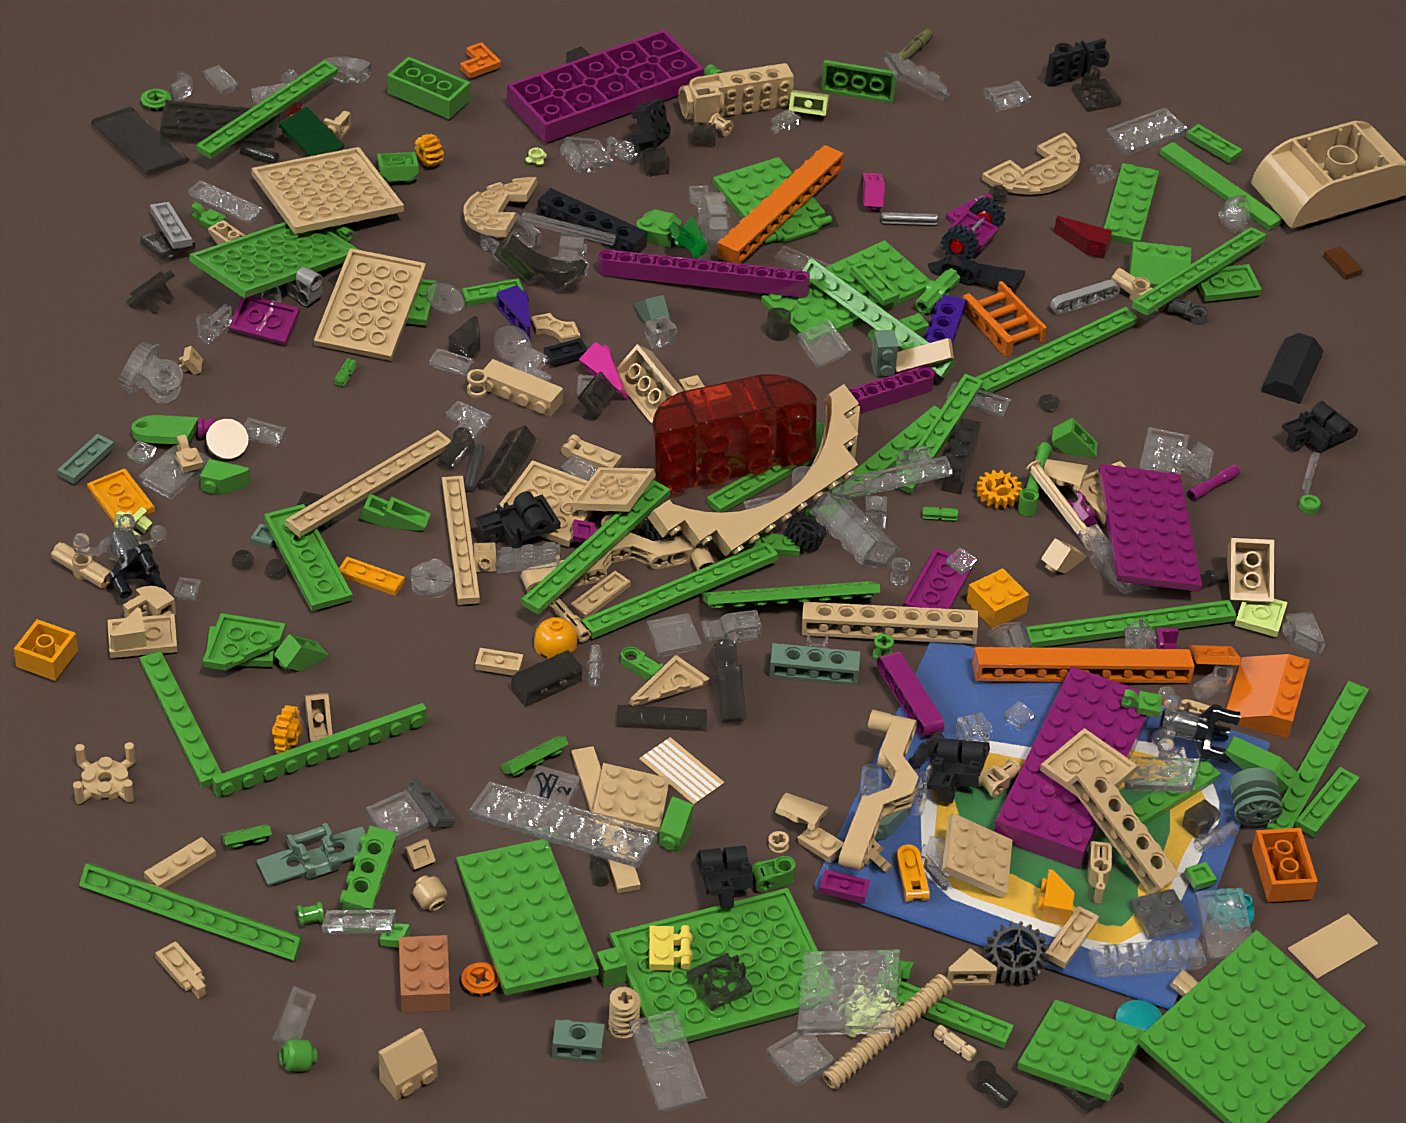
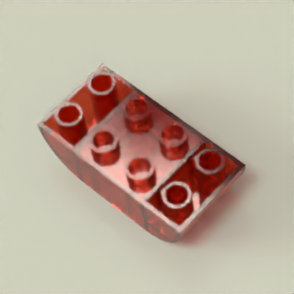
M761 374L682 391L669 397L658 407L653 417L654 471L656 474L654 480L669 488L670 492H681L689 487L711 482L722 483L727 479L749 473L762 474L767 470L773 469V466H798L805 464L807 461L814 460L816 457L817 398L806 385L793 378L775 374Z

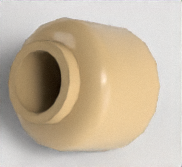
M425 875L415 882L416 886L413 889V896L423 910L434 912L446 904L448 893L438 877H428Z

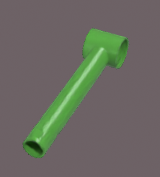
M1046 442L1041 443L1036 448L1037 455L1035 460L1041 462L1040 466L1043 470L1046 460L1049 458V455H1052L1051 445ZM1030 474L1026 489L1020 492L1018 512L1023 516H1033L1037 510L1040 485L1032 474Z

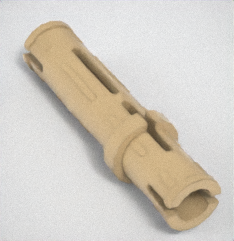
M559 597L549 605L558 617L566 619L574 626L580 642H585L590 638L591 633L582 624L579 616L574 615Z

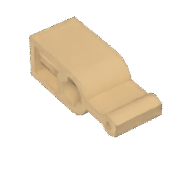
M1095 841L1090 843L1088 883L1095 887L1093 897L1095 904L1102 903L1105 886L1109 881L1112 867V843Z

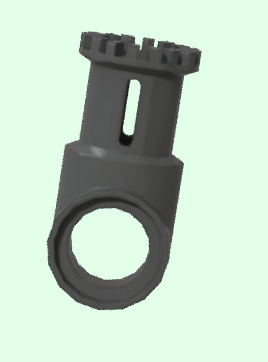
M1174 298L1170 301L1172 304H1169L1171 305L1168 309L1169 313L1183 314L1184 317L1189 318L1192 323L1197 325L1204 324L1207 321L1208 309L1206 307L1203 308V306L1192 304L1191 300L1184 301Z

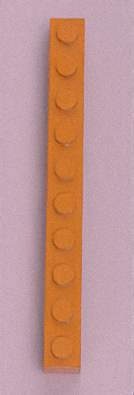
M827 145L817 150L809 160H806L788 179H785L778 188L774 189L771 195L764 198L759 206L753 208L747 217L743 218L735 228H732L724 238L718 241L717 257L728 263L737 264L745 260L843 168L844 153Z
M975 647L972 659L976 681L1064 682L1070 668L1074 667L1115 682L1191 683L1195 668L1189 649Z

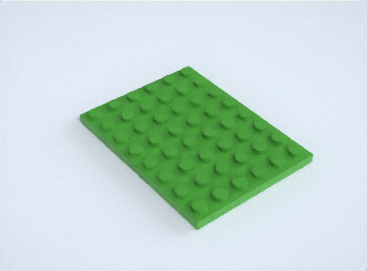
M788 888L734 901V908L721 909L720 905L610 933L613 948L620 946L627 962V981L630 988L639 994L640 1011L657 1050L839 1002V994ZM683 925L689 926L690 933L693 936V942L690 944V950L693 952L690 968L682 969L681 963H674L673 970H649L650 926H674V934L681 933ZM674 946V951L681 950V946Z
M1256 930L1145 1031L1136 1043L1224 1123H1268L1357 1037L1366 1025Z

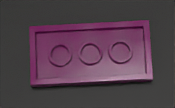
M935 548L907 596L903 607L951 609L974 568V561Z

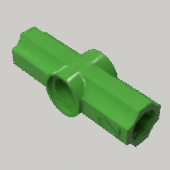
M950 268L936 281L931 280L928 283L925 292L915 301V307L919 313L923 315L930 313L935 308L937 301H941L943 294L949 296L950 291L960 282V276L957 274V271Z

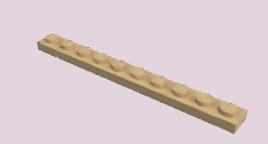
M438 430L290 516L286 519L285 526L299 537L305 535L368 497L369 493L374 494L448 450L452 446V441Z

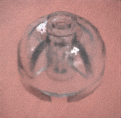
M1246 195L1229 198L1224 202L1222 210L1218 212L1219 222H1222L1224 228L1231 233L1240 234L1250 228V226L1246 227L1247 221H1250L1249 202L1244 200Z

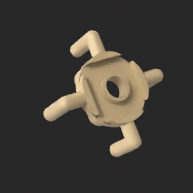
M128 742L125 744L126 759L121 763L112 760L110 757H102L99 761L91 764L86 760L84 745L78 744L75 746L77 764L84 770L81 775L82 782L76 781L73 783L75 802L77 804L84 803L90 797L95 800L108 797L109 800L121 797L128 803L134 800L133 784L129 780L127 771L136 762L133 743ZM103 778H110V779H111L109 782H106V781L101 782V781H100V780L103 779Z

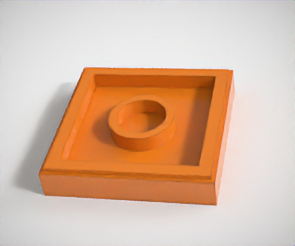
M1191 645L1189 649L1196 664H1241V657L1232 646Z

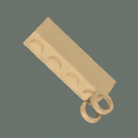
M494 359L483 370L474 369L467 374V381L469 383L467 393L473 398L484 397L488 391L548 417H551L563 403L562 387ZM480 374L483 376V379L474 381L471 379V376ZM480 386L484 391L474 393L471 391V388Z

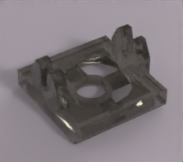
M1093 71L1091 79L1090 74L1086 72L1081 84L1072 85L1073 93L1087 112L1115 107L1121 104V99L1106 79L1099 80L1096 71ZM1096 88H1102V89H1104L1106 92H1102V91L1098 92V91H1096L1095 89H1096ZM1088 90L1089 95L1084 96L1083 91Z
M726 953L686 971L687 979L711 1011L752 992L753 986L746 978L745 964L743 962L739 963L738 955L730 957ZM717 967L725 968L732 973L724 976L717 974L714 969ZM704 973H707L711 978L710 983L708 979L703 980ZM716 979H721L725 981L726 985L718 988L712 982ZM737 980L736 988L730 991L728 989L729 983ZM711 991L719 992L722 994H714L711 993Z

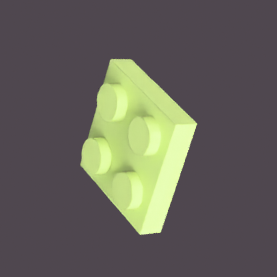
M1274 599L1273 603L1242 601L1235 626L1277 637L1287 602Z

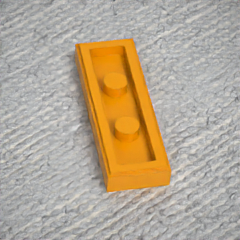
M346 557L339 567L345 579L396 596L405 583L404 576L350 557Z

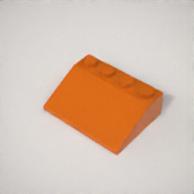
M1290 654L1242 657L1227 705V709L1241 712L1238 725L1288 739L1310 660Z

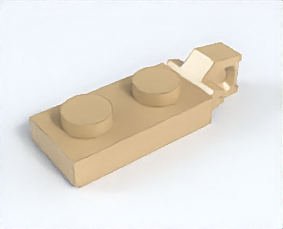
M173 942L155 953V958L185 991L190 989L198 999L207 994L205 992L206 986L203 983L205 980L202 970L177 942Z

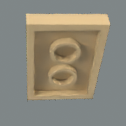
M174 614L144 616L143 622L147 647L120 651L112 650L110 634L126 618L108 620L110 658L148 655L158 651L162 653L177 652Z

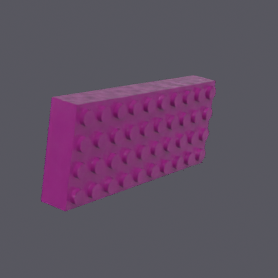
M664 29L507 84V103L544 143L631 113L642 103L652 102L659 98H662L664 101L678 96L681 86L689 85L693 78L704 76V68Z
M1071 667L996 819L994 832L1012 839L1013 846L1080 869L1090 848V843L1099 829V825L1076 795L1040 770L1041 764L1084 728L1130 760L1150 716L1138 714L1137 708L1121 706L1122 697H1124L1125 690H1133L1137 695L1141 690Z

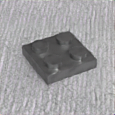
M1174 889L1130 899L1129 905L1147 940L1189 931L1192 928V923Z

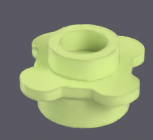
M532 148L528 152L529 156L526 158V162L533 165H543L547 154L540 148Z

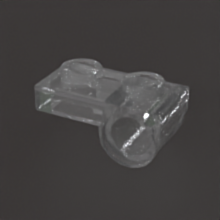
M224 304L213 315L201 314L197 316V337L207 344L214 338H217L226 327H229L232 321V307Z

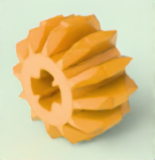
M425 134L416 140V155H418L419 161H421L423 166L433 167L441 163L444 154L443 146H441L440 140L437 139L436 135Z

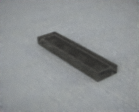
M618 705L617 727L706 731L707 709L633 707L628 705Z

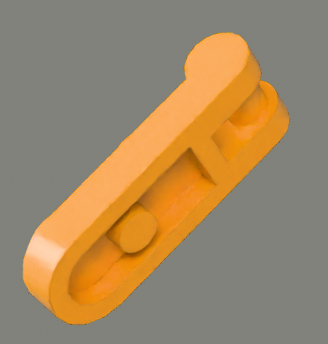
M902 845L897 851V864L905 902H913V899L929 900V887L920 851L916 846ZM919 886V889L913 890L912 887Z

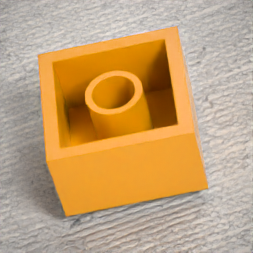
M1002 568L969 584L966 603L973 610H978V615L994 629L1026 613L1029 594Z
M36 619L14 648L16 667L54 681L57 680L78 652L76 633Z

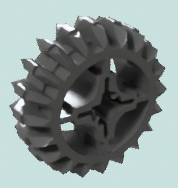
M1010 921L1008 928L1001 924V932L994 929L992 932L994 937L989 936L987 938L989 944L985 945L984 950L987 952L985 959L997 967L996 976L1002 974V982L1007 977L1010 978V984L1012 985L1015 983V979H1019V983L1022 985L1024 984V978H1027L1030 982L1033 981L1032 974L1039 977L1041 975L1040 969L1046 968L1044 961L1049 959V955L1045 953L1049 947L1044 944L1046 938L1044 936L1039 937L1040 930L1032 931L1031 924L1024 928L1022 921H1019L1018 926H1014L1013 921ZM1014 938L1009 944L1003 943L1007 939ZM1022 939H1025L1028 942H1030L1035 948V950H1031V947L1025 946L1022 942ZM1019 945V955H1017L1016 961H1014V950ZM998 955H1001L1002 958L1008 959L1011 963V967L1005 965L999 959ZM1033 960L1029 965L1018 968L1021 963Z

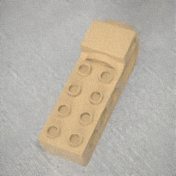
M787 63L696 77L690 81L689 85L679 88L680 108L683 116L687 120L690 119L694 128L708 126L711 117L715 113L724 117L787 107L790 104L791 92L793 91L794 76Z

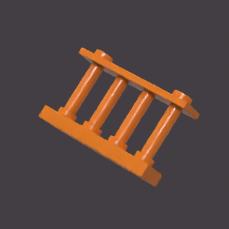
M1002 281L998 284L997 294L984 299L976 300L970 293L963 295V299H966L964 314L1005 357L1012 355L1014 343L1034 336L1041 344L1045 342L1046 325ZM998 301L1005 305L991 312L983 308ZM1008 313H1012L1016 317L1001 324L995 320V318ZM1021 324L1028 329L1012 336L1005 331Z

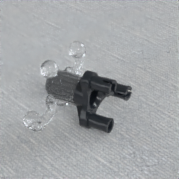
M123 514L118 519L119 527L114 529L108 538L101 540L97 548L88 547L90 539L85 533H78L73 537L72 542L77 555L100 556L106 552V556L110 560H117V565L108 573L107 578L110 584L114 585L121 599L128 598L133 593L126 581L129 579H144L150 586L161 587L166 590V586L159 576V566L155 562L151 548L157 546L160 541L167 537V530L163 525L154 526L150 531L152 539L143 542L142 537L135 535L132 530L135 526L134 517L131 514Z
M1169 686L1162 687L1158 691V694L1162 695L1159 729L1154 731L1151 736L1153 744L1157 746L1159 751L1158 758L1164 761L1168 755L1175 751L1173 739L1176 737L1193 742L1199 759H1213L1228 763L1230 758L1224 753L1226 749L1212 746V743H1210L1211 737L1227 741L1229 735L1220 732L1230 734V727L1218 725L1215 722L1222 721L1237 726L1241 712L1221 708V705L1212 704L1201 714L1180 709L1182 701L1175 694L1173 688Z

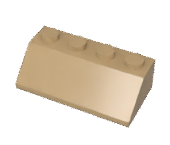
M639 344L632 349L618 366L627 394L653 425L679 416L692 401L653 352Z

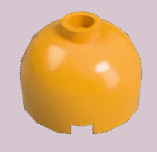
M560 617L546 619L539 624L535 631L534 649L538 655L541 656L543 654L551 661L567 659L577 649V631L566 619Z

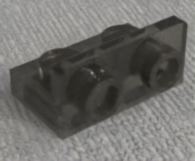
M602 371L592 378L577 397L587 410L582 416L584 419L599 416L603 412V406L613 399L611 396L616 389Z

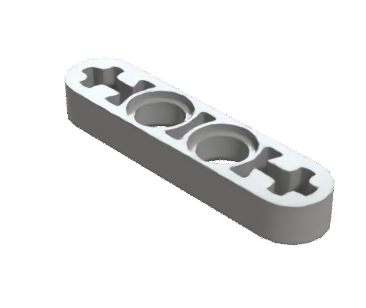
M1107 280L1058 295L1051 301L1050 307L1056 315H1062L1113 299L1119 294L1120 287L1114 280Z

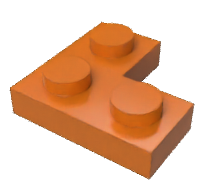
M482 42L467 47L466 54L471 59L460 63V69L470 79L501 68V61Z

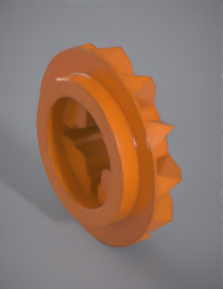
M477 962L464 969L461 975V982L464 990H469L471 995L477 993L482 997L484 993L491 994L494 989H498L499 978L494 966L484 962ZM485 975V982L481 981L476 984V979L479 980Z

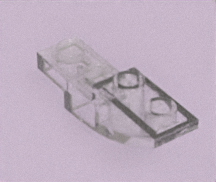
M1098 524L1079 531L1078 537L1089 551L1087 554L1088 559L1112 586L1124 594H1129L1144 587L1141 584L1116 581L1111 545Z

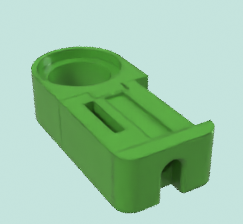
M626 647L621 652V664L648 681L663 667V663L658 664L646 657V653L635 647ZM628 655H633L636 657V659L627 660L625 657Z

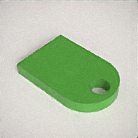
M145 416L133 422L131 426L132 436L137 441L145 443L178 445L177 436L185 434L189 444L198 428L199 417Z

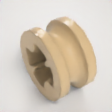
M775 831L769 835L768 845L772 852L780 854L788 850L789 836L785 832Z

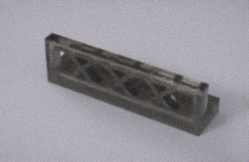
M526 425L507 433L476 485L480 490L492 485L500 496L507 494L538 441Z

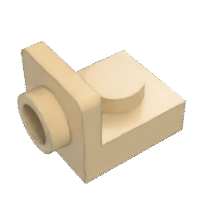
M343 111L335 120L327 118L323 120V123L339 140L351 128L350 112Z
M495 542L474 543L476 572L496 571Z

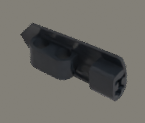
M950 255L948 258L928 263L931 273L942 275L951 268L957 271L962 283L972 284L975 282L998 290V284L1002 281L1014 294L1026 273L1024 270L980 264L958 255Z

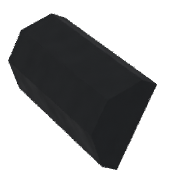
M1302 333L1286 337L1265 380L1262 392L1300 404L1323 354V348L1317 340Z

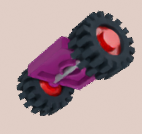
M989 196L981 197L971 206L969 211L965 210L942 237L941 244L943 246L941 248L946 250L944 254L946 256L948 254L958 255L970 259L976 251L980 252L994 238L999 227L1005 221L1006 217L1004 216L1006 213L1005 211L1002 212L1003 206L999 207V201L995 203V198L993 197L990 200Z

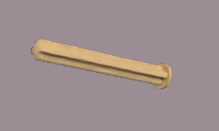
M1035 460L1030 463L1026 468L1027 473L1032 474L1085 545L1093 543L1095 536L1040 466L1041 462Z

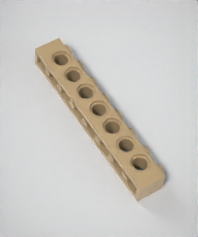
M804 602L802 635L875 639L879 634H888L893 640L977 644L978 610Z

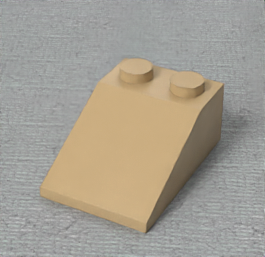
M1231 538L1227 550L1230 601L1273 603L1274 540Z

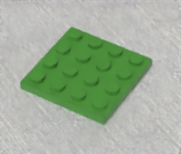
M1055 999L1019 1060L1018 1069L1110 1101L1140 1047L1136 1042L1145 1030Z

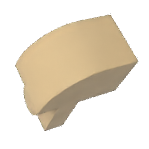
M144 586L136 589V598L123 604L124 618H127L137 607L141 609L142 617L146 615L176 614L175 599L166 590L156 586Z

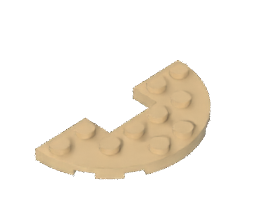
M1064 132L1037 146V152L1044 159L1024 169L1020 168L1013 161L1008 160L982 173V180L991 187L1011 193L1027 195L1051 193L1064 187L1075 177L1079 168L1080 154H1078L1075 142Z
M537 177L512 179L511 183L504 185L499 182L487 186V191L476 192L464 205L463 211L466 224L476 232L494 236L496 239L507 237L517 220L516 212H503L509 201H516L517 203L527 202L537 186Z

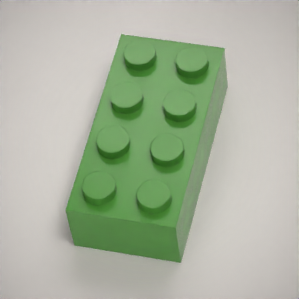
M409 56L387 75V91L389 94L447 119L452 118L470 101V82Z

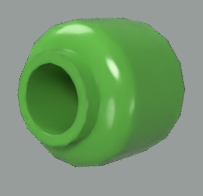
M290 1039L285 1042L284 1046L280 1047L279 1062L289 1072L309 1071L312 1064L317 1061V1049L313 1048L312 1043L307 1039Z

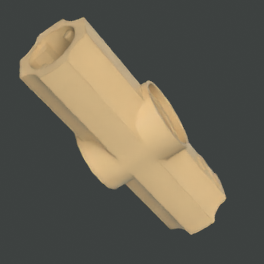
M1121 268L1117 269L1111 278L1121 289L1129 293V298L1132 301L1153 289L1146 278H1135ZM1166 304L1157 309L1156 311L1161 312L1166 306Z
M60 542L54 547L51 558L72 570L74 577L79 580L87 579L100 588L106 589L110 585L107 578L110 570L93 561L89 552H78L67 544Z

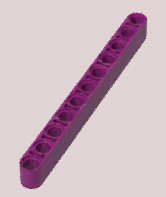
M602 250L598 254L599 273L603 276L795 297L807 296L810 291V274L802 270L615 250Z

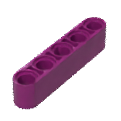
M921 366L851 388L849 391L859 403V414L929 393L933 389L935 372L931 367Z
M896 651L877 657V667L883 679L908 718L917 720L916 731L918 734L925 738L944 732L945 724L941 714L901 652Z

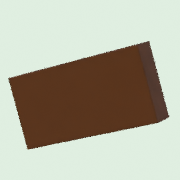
M1341 247L1324 251L1323 257L1345 280L1361 275L1362 268Z

